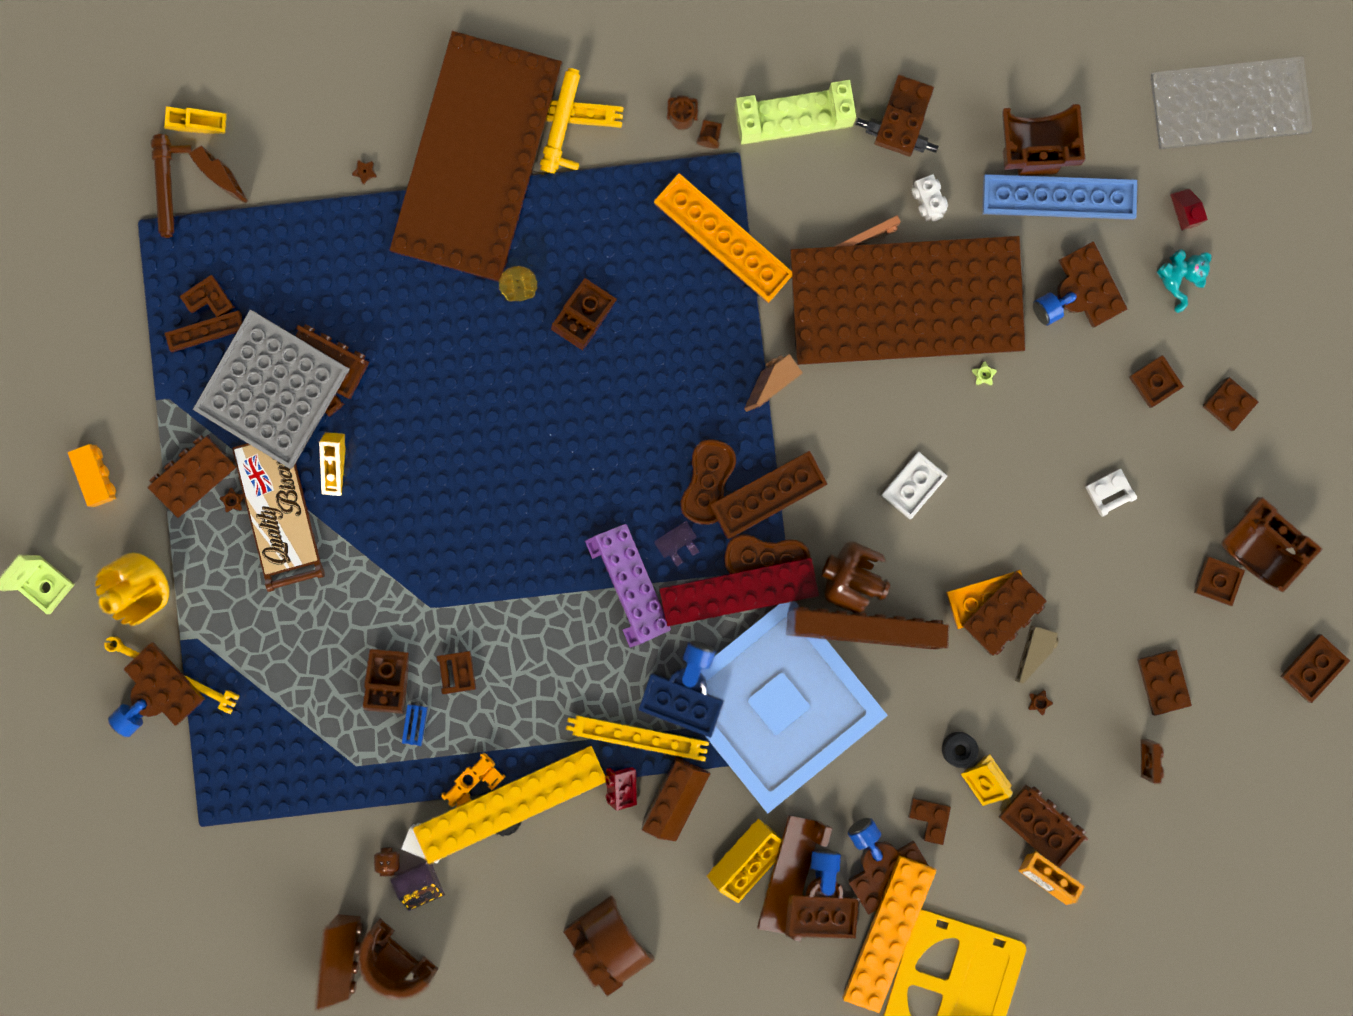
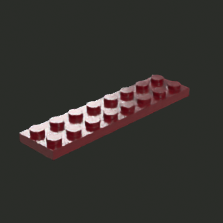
M811 557L659 589L667 627L819 596Z

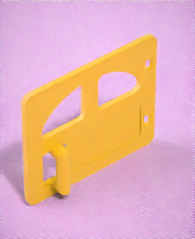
M921 909L900 960L883 1016H911L907 999L908 988L911 985L942 994L936 1016H1006L1025 957L1026 946L1020 940ZM937 920L947 922L946 929L936 926ZM948 938H957L959 940L947 979L932 976L915 969V965L922 954L935 943ZM994 938L1005 941L1003 947L994 945Z

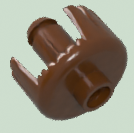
M853 541L845 544L837 557L830 554L821 573V576L828 578L824 590L825 599L853 613L863 612L865 610L864 607L869 604V600L862 597L861 593L871 598L876 596L877 600H884L889 592L890 582L887 579L883 581L882 576L868 571L874 567V564L870 561L878 562L879 560L885 562L884 555Z

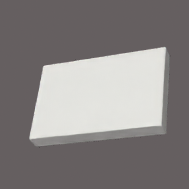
M918 451L881 496L911 520L947 478V475Z

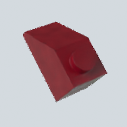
M1190 188L1170 195L1181 230L1199 226L1208 220L1202 201Z

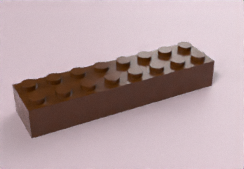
M808 607L793 608V611L787 612L786 636L933 650L948 648L949 625L943 624L942 620L924 622L922 618L905 620V617L893 616L886 619V615L874 614V616L867 617V613L855 612V614L848 615V611L839 610L828 613V609L809 611Z

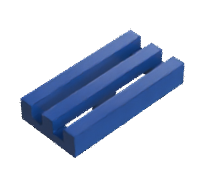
M407 705L402 744L422 746L428 707ZM412 709H415L411 737L408 739ZM419 710H422L419 736L417 741L415 740V734L418 721Z

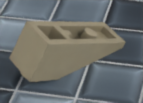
M1034 626L1030 627L1015 679L1016 682L1024 684L1053 652V649L1058 645V633Z

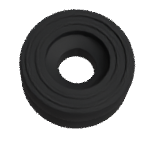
M954 732L944 739L942 754L944 759L952 766L966 768L976 761L978 745L970 735L964 732ZM960 744L964 745V754L957 755L955 747Z

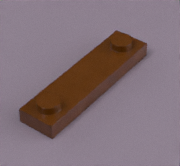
M235 311L166 332L165 336L169 350L175 352L237 333L243 323V318L240 311Z

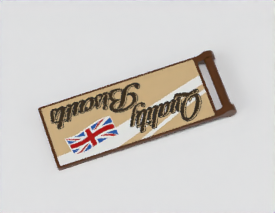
M249 443L233 447L232 450L265 578L266 590L271 592L275 588L315 577H325L296 463L290 469ZM312 564L315 565V570L275 581L271 578L272 575Z

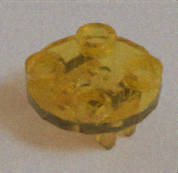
M514 266L501 274L499 289L507 301H524L535 296L537 278L530 269Z

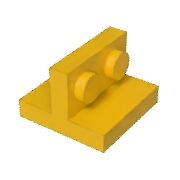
M990 754L984 756L975 767L966 769L961 773L983 806L1009 798L1013 794L1010 789L1012 787L1011 783Z

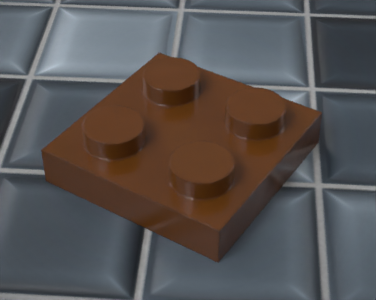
M1163 355L1129 376L1149 408H1153L1184 387Z
M1228 377L1202 407L1230 431H1234L1259 402L1233 379Z
M1206 557L1193 593L1228 606H1233L1245 570L1217 559Z
M1141 739V778L1154 784H1162L1161 778L1164 777V769L1161 766L1164 750L1160 743L1149 739Z

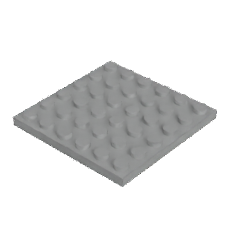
M250 310L193 410L292 469L350 369L253 310Z

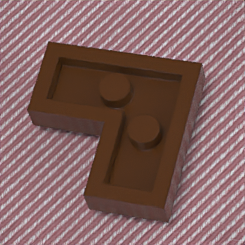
M210 275L180 295V298L191 313H194L206 304L209 305L216 317L225 315L235 308L213 275Z
M912 798L908 817L927 822L923 840L940 845L944 844L951 807Z

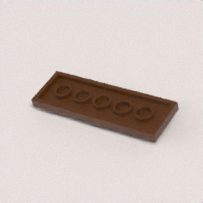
M808 451L709 506L726 538L730 539L828 484L811 452Z

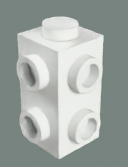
M933 174L915 181L912 188V194L915 199H918L920 204L919 212L922 217H925L926 221L941 219L948 207L946 198L942 197L940 192V182L938 179H935Z

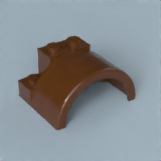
M1072 104L1071 107L1063 112L1040 118H1021L1012 115L1010 112L1011 108L1003 109L1004 170L1018 169V176L1055 175L1062 166H1079L1085 161L1080 104Z
M1257 497L1244 511L1246 515L1221 543L1227 553L1252 575L1275 590L1284 592L1320 553L1322 548L1310 537L1303 535L1263 497ZM1286 548H1293L1295 555L1287 551Z
M613 896L608 897L564 928L563 933L574 947L572 955L593 986L599 985L607 997L621 988L626 980L655 960L652 953H647L630 932Z
M380 918L367 933L360 948L359 966L362 976L375 992L391 999L413 997L429 986L439 968L425 956L420 961L415 959L390 937L395 930ZM379 944L382 947L375 954V946ZM411 972L414 974V979L405 980Z

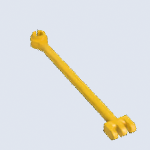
M117 636L107 638L106 641H110V643L104 642V647L109 652H121L133 659L139 654V652L125 646ZM113 641L117 642L116 647L113 646ZM185 676L199 692L219 701L218 709L229 714L232 713L233 709L227 707V704L235 707L236 702L230 700V698L238 700V694L227 690L223 695Z

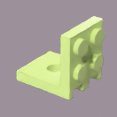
M19 555L0 577V591L18 590L46 614H51L75 585L40 555ZM45 582H48L51 586L50 591L47 593L42 588Z

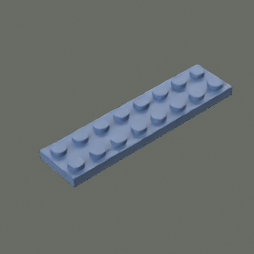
M984 175L982 214L1135 219L1137 215V180Z

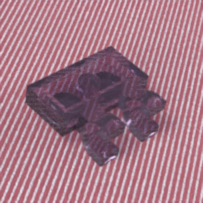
M687 521L654 542L663 557L666 558L670 555L676 566L683 563L676 552L683 546H687L692 556L699 553V550L693 543V540L697 537Z

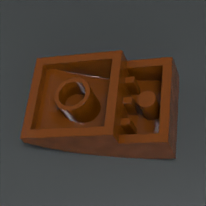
M202 145L188 153L198 168L216 185L232 197L244 203L248 202L230 168L221 160L215 159Z
M584 278L564 305L561 313L552 323L551 330L583 351L617 299Z
M370 649L364 684L365 694L362 707L364 710L404 714L409 665L408 652Z

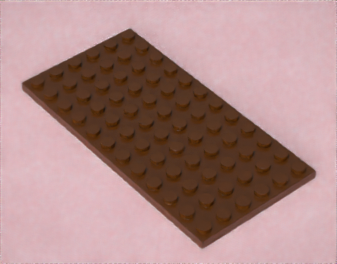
M1020 236L790 250L797 365L1025 351Z

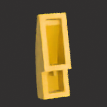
M166 106L164 129L197 133H225L226 114Z

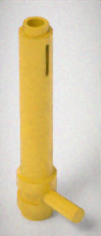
M568 68V71L565 72L547 145L543 149L544 157L540 161V170L555 174L559 165L574 170L579 168V163L561 158V148L580 79L579 70Z

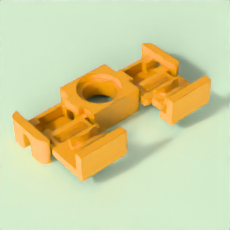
M482 753L480 755L482 758L472 768L469 766L455 780L456 784L447 794L445 792L442 793V798L444 800L447 799L451 807H454L456 803L458 807L471 801L472 799L469 797L470 794L468 792L481 779L483 782L486 781L489 784L488 787L493 790L506 777L499 773L494 767L495 762L486 753ZM468 774L473 777L472 785L464 783L463 778L465 775Z

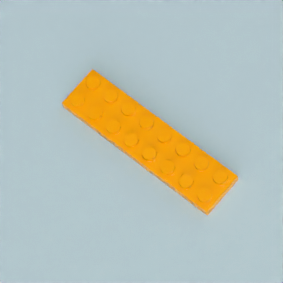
M680 173L654 201L657 207L767 303L791 279L792 271Z
M899 855L842 998L844 1001L880 1013L937 871L935 868Z

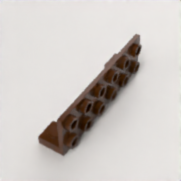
M792 815L788 816L758 921V929L785 934L788 896L802 895L811 864L812 851H814L816 843L820 846H828L832 832L830 826L816 820ZM790 937V938H791L792 940H794V941H799V942H801V938H802V937Z

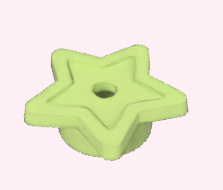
M983 362L980 368L973 369L972 372L977 377L976 385L984 382L992 385V377L997 370L988 367L986 362Z

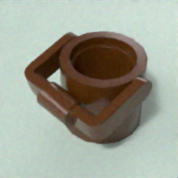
M678 95L677 98L671 97L668 99L667 120H671L675 128L684 130L691 127L694 121H697V99Z

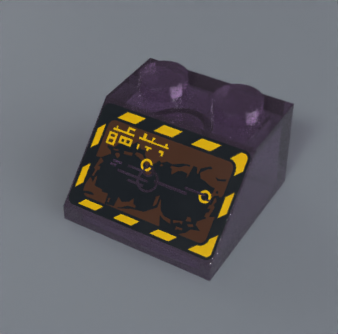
M427 861L395 874L390 880L398 899L408 911L445 896L432 863L428 864Z

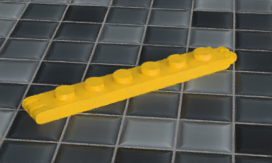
M552 101L547 117L549 122H553L558 101ZM573 102L568 123L622 127V122L615 120H622L623 115L615 113H622L624 108L621 106Z
M576 715V719H567V722L575 724L574 726L566 725V730L573 731L572 735L700 761L706 760V757L699 755V752L707 753L708 749L700 748V745L708 746L709 741Z

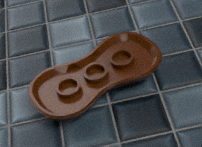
M708 439L701 441L693 451L692 480L681 498L683 515L692 522L704 525L717 522L709 505L724 497L725 483L736 465V455L732 447L722 441Z
M739 535L731 539L727 545L725 565L728 572L732 574L810 558V551L804 543L794 539L770 543L750 535Z

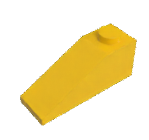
M325 432L319 442L322 494L341 496L345 460V434Z

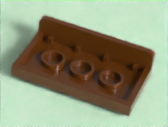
M304 324V326L298 325L296 337L350 369L336 393L351 399L369 364V361L364 359L365 355L356 350L354 353L348 351L349 347L341 342L337 344L331 342L332 338L324 333H321V335L314 333L315 329L307 324Z
M209 435L205 437L199 436L193 442L195 444L190 450L188 448L184 449L178 455L180 457L178 461L174 462L172 460L164 467L166 471L163 474L159 475L157 473L149 480L151 484L147 488L177 518L183 515L237 468L210 439Z
M1015 571L961 626L989 655H998L1004 650L1005 647L1003 645L1008 640L1010 642L1014 640L1018 635L1017 631L1021 627L1025 628L1032 621L1030 618L1035 613L1039 614L1045 608L1044 604L1047 600L1018 571Z
M1025 785L998 817L1044 858L1060 868L1083 841L1087 842L1088 838L1085 836L1087 832L1079 825L1073 826L1070 823L1072 819L1064 812L1060 814L1056 811L1057 806L1049 799L1045 801L1041 797L1043 793L1035 786L1030 788Z

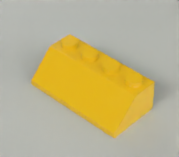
M757 819L719 863L711 869L706 877L719 892L739 903L775 863L782 838L767 824Z

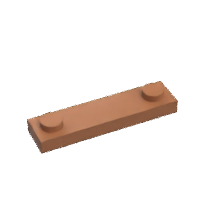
M897 215L834 247L862 245L886 232L889 235L898 230L897 227L901 221Z

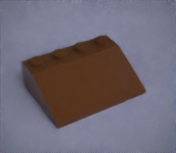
M338 914L324 928L315 1010L349 1000L352 994L356 992L357 981H354V977L358 973L359 962H356V958L361 948V942H358L359 935L362 934L363 923H360L361 916Z

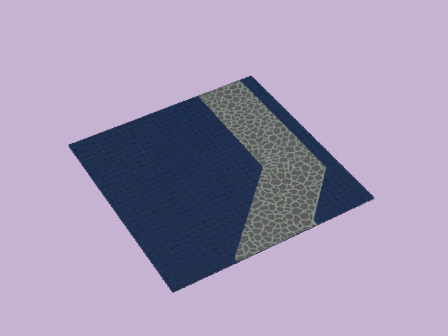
M738 152L558 172L555 174L532 175L501 282L391 252L390 246L406 190L173 216L174 233L170 238H163L158 233L157 218L138 221L163 473L166 471L164 467L172 460L174 462L180 459L178 455L186 448L189 450L195 446L193 442L201 435L203 437L209 435L210 439L235 465L236 462L232 448L247 444L244 440L193 410L236 333L175 352L169 350L165 336L166 332L216 317L208 304L191 313L180 298V295L210 275L215 277L235 307L228 313L240 311L244 321L249 311L253 310L294 336L298 332V325L304 326V324H307L315 329L314 333L318 335L324 333L332 338L331 342L335 344L341 342L349 347L348 351L354 353L356 350L364 354V359L369 361L351 399L336 393L344 403V406L330 417L324 413L296 461L325 577H315L275 588L271 592L266 590L265 578L245 498L241 501V511L232 509L229 512H225V505L220 500V497L228 494L230 488H233L236 494H243L237 468L179 518L167 508L183 673L185 676L223 695L227 690L239 695L238 700L230 698V700L236 702V705L232 707L227 704V707L233 709L232 713L229 714L218 709L219 701L201 693L205 700L188 715L198 821L201 827L443 799L442 793L445 792L447 794L456 784L455 780L469 766L472 768L482 758L480 756L482 753H486L495 762L494 767L502 776H506L493 790L591 745L605 776L606 769L608 768L619 771L633 767L636 770V777L668 773L676 757L675 755L572 735L573 731L566 730V725L574 726L575 723L567 722V719H576V715L709 741L705 735L639 711L650 675L654 673L671 679L676 671L686 668L688 662L683 659L688 642L699 641L710 645L715 649V655H717L777 605L670 626V631L642 644L629 647L623 629L630 627V622L602 556L600 555L592 559L585 541L626 524L663 609L660 588L730 574L725 565V552L728 543L734 537L750 535L770 543L785 540L782 510L730 539L726 538L718 521L709 525L698 524L687 519L681 510V498L690 485L693 476L692 454L695 447L703 440L722 441L732 447L735 452L736 465L725 483L724 497L777 469L769 399L755 409L747 412L744 409L761 372L765 369L757 293L654 204L656 198L680 173L750 234L741 156ZM584 278H586L617 300L599 329L582 351L552 331L551 327L563 310L564 305ZM325 432L345 434V460L341 496L322 494L319 442ZM312 564L272 575L271 578L275 581L315 570V565ZM370 649L409 653L404 714L367 711L362 708ZM471 651L476 689L442 694L441 688L443 686L440 665L437 662L436 656ZM447 660L450 687L455 686L452 660ZM408 704L428 707L422 746L402 744ZM412 709L408 739L411 737L415 709ZM419 710L418 721L415 734V740L417 741L419 736L422 710ZM710 741L708 746L700 745V748L708 749L707 753L699 752V755L706 757L705 761L680 757L702 769L729 766ZM468 774L465 775L463 778L464 783L472 785L473 777ZM481 779L468 793L470 796L484 795L493 790L488 787L489 784L486 781L483 782Z

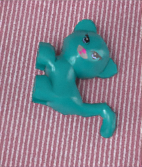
M1180 249L1169 258L1172 264L1169 262L1165 263L1156 271L1162 279L1165 288L1174 297L1181 300V303L1174 307L1175 312H1182L1188 306V296L1179 290L1183 277L1189 282H1193L1199 288H1204L1206 285V277L1210 271L1209 263L1212 258L1210 253L1205 252L1200 255H1192L1184 261L1186 252Z

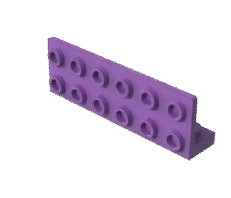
M624 524L586 540L585 542L592 559L600 555L602 556L631 626L623 629L629 647L642 644L670 631L671 628L670 626L667 627L665 614L627 525Z

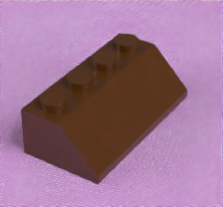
M676 756L642 822V831L658 839L677 841L711 773Z

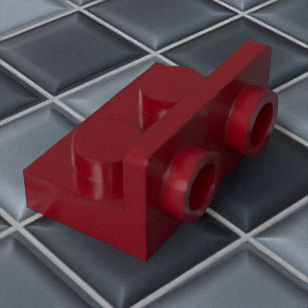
M633 767L614 771L611 768L606 769L605 783L607 785L606 801L608 805L616 811L637 805L636 770Z

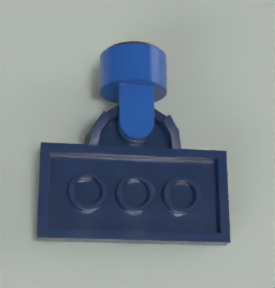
M699 641L688 642L683 659L688 662L687 667L676 671L671 679L652 673L639 711L711 738L725 700L707 694L708 686L701 670L702 668L709 669L716 653L715 649Z

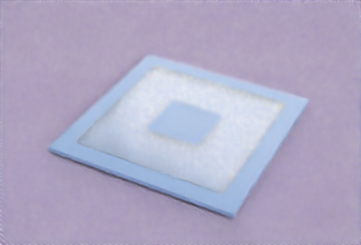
M795 601L778 604L715 655L709 669L702 668L701 673L706 678L707 694L725 700L711 738L708 736L706 738L767 813L777 807L888 716L826 639L786 636L787 612L793 611V608L800 607Z

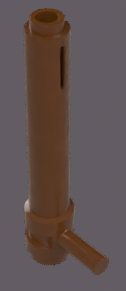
M156 134L153 135L151 140V147L153 148L152 159L154 160L158 233L163 238H170L174 233L170 161L172 160V153H189L192 151L191 145H171L167 135Z

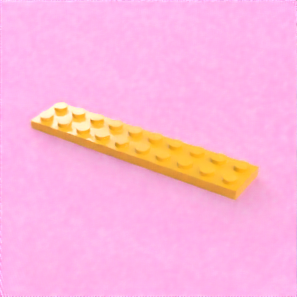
M591 745L413 827V831L428 864L605 783V774Z

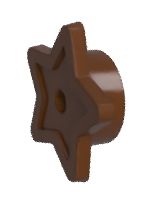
M358 160L357 169L352 175L359 177L363 185L367 180L376 178L377 175L373 171L374 162L371 161L365 164Z
M230 488L228 494L220 497V500L225 505V512H229L232 509L241 511V501L244 498V494H236L234 489Z
M1045 690L1038 695L1029 694L1032 701L1029 710H1038L1041 715H1044L1045 710L1053 705V702L1047 699Z

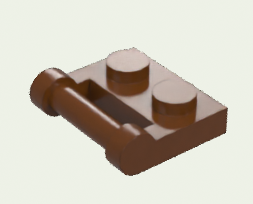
M471 651L436 656L437 662L440 665L443 686L441 688L442 694L476 689ZM447 660H452L455 686L450 687Z

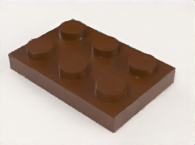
M1318 634L1280 677L1308 703H1313L1346 667L1350 660L1323 635Z
M1177 650L1137 659L1152 715L1156 716L1192 706Z

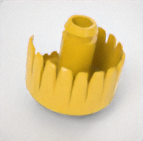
M139 553L125 554L100 569L96 575L95 587L99 586L96 589L97 596L101 595L99 599L101 609L108 614L115 613L112 618L115 620L123 619L121 620L122 624L133 626L142 623L163 609L169 600V585L164 573L154 561Z

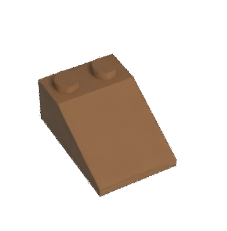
M790 354L784 357L779 355L765 364L767 368L761 372L744 408L746 412L761 406L802 374V371Z

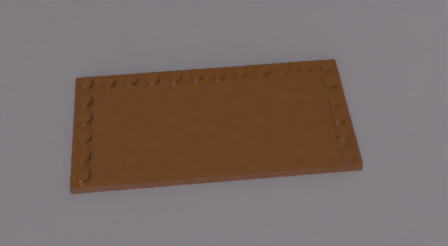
M451 32L390 246L391 252L501 282L562 68V61L459 32Z

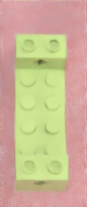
M850 80L832 82L827 91L756 102L755 95L736 98L735 103L741 144L852 127L856 119Z

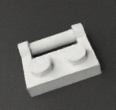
M1121 469L1085 486L1102 517L1120 505L1137 499L1135 492L1131 489ZM1121 490L1124 491L1125 495L1103 505L1101 500Z

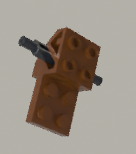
M898 74L882 121L873 118L867 121L858 117L855 125L865 128L866 133L876 136L874 145L909 157L912 155L913 150L922 153L924 150L937 153L939 145L929 143L927 137L919 135L934 87Z

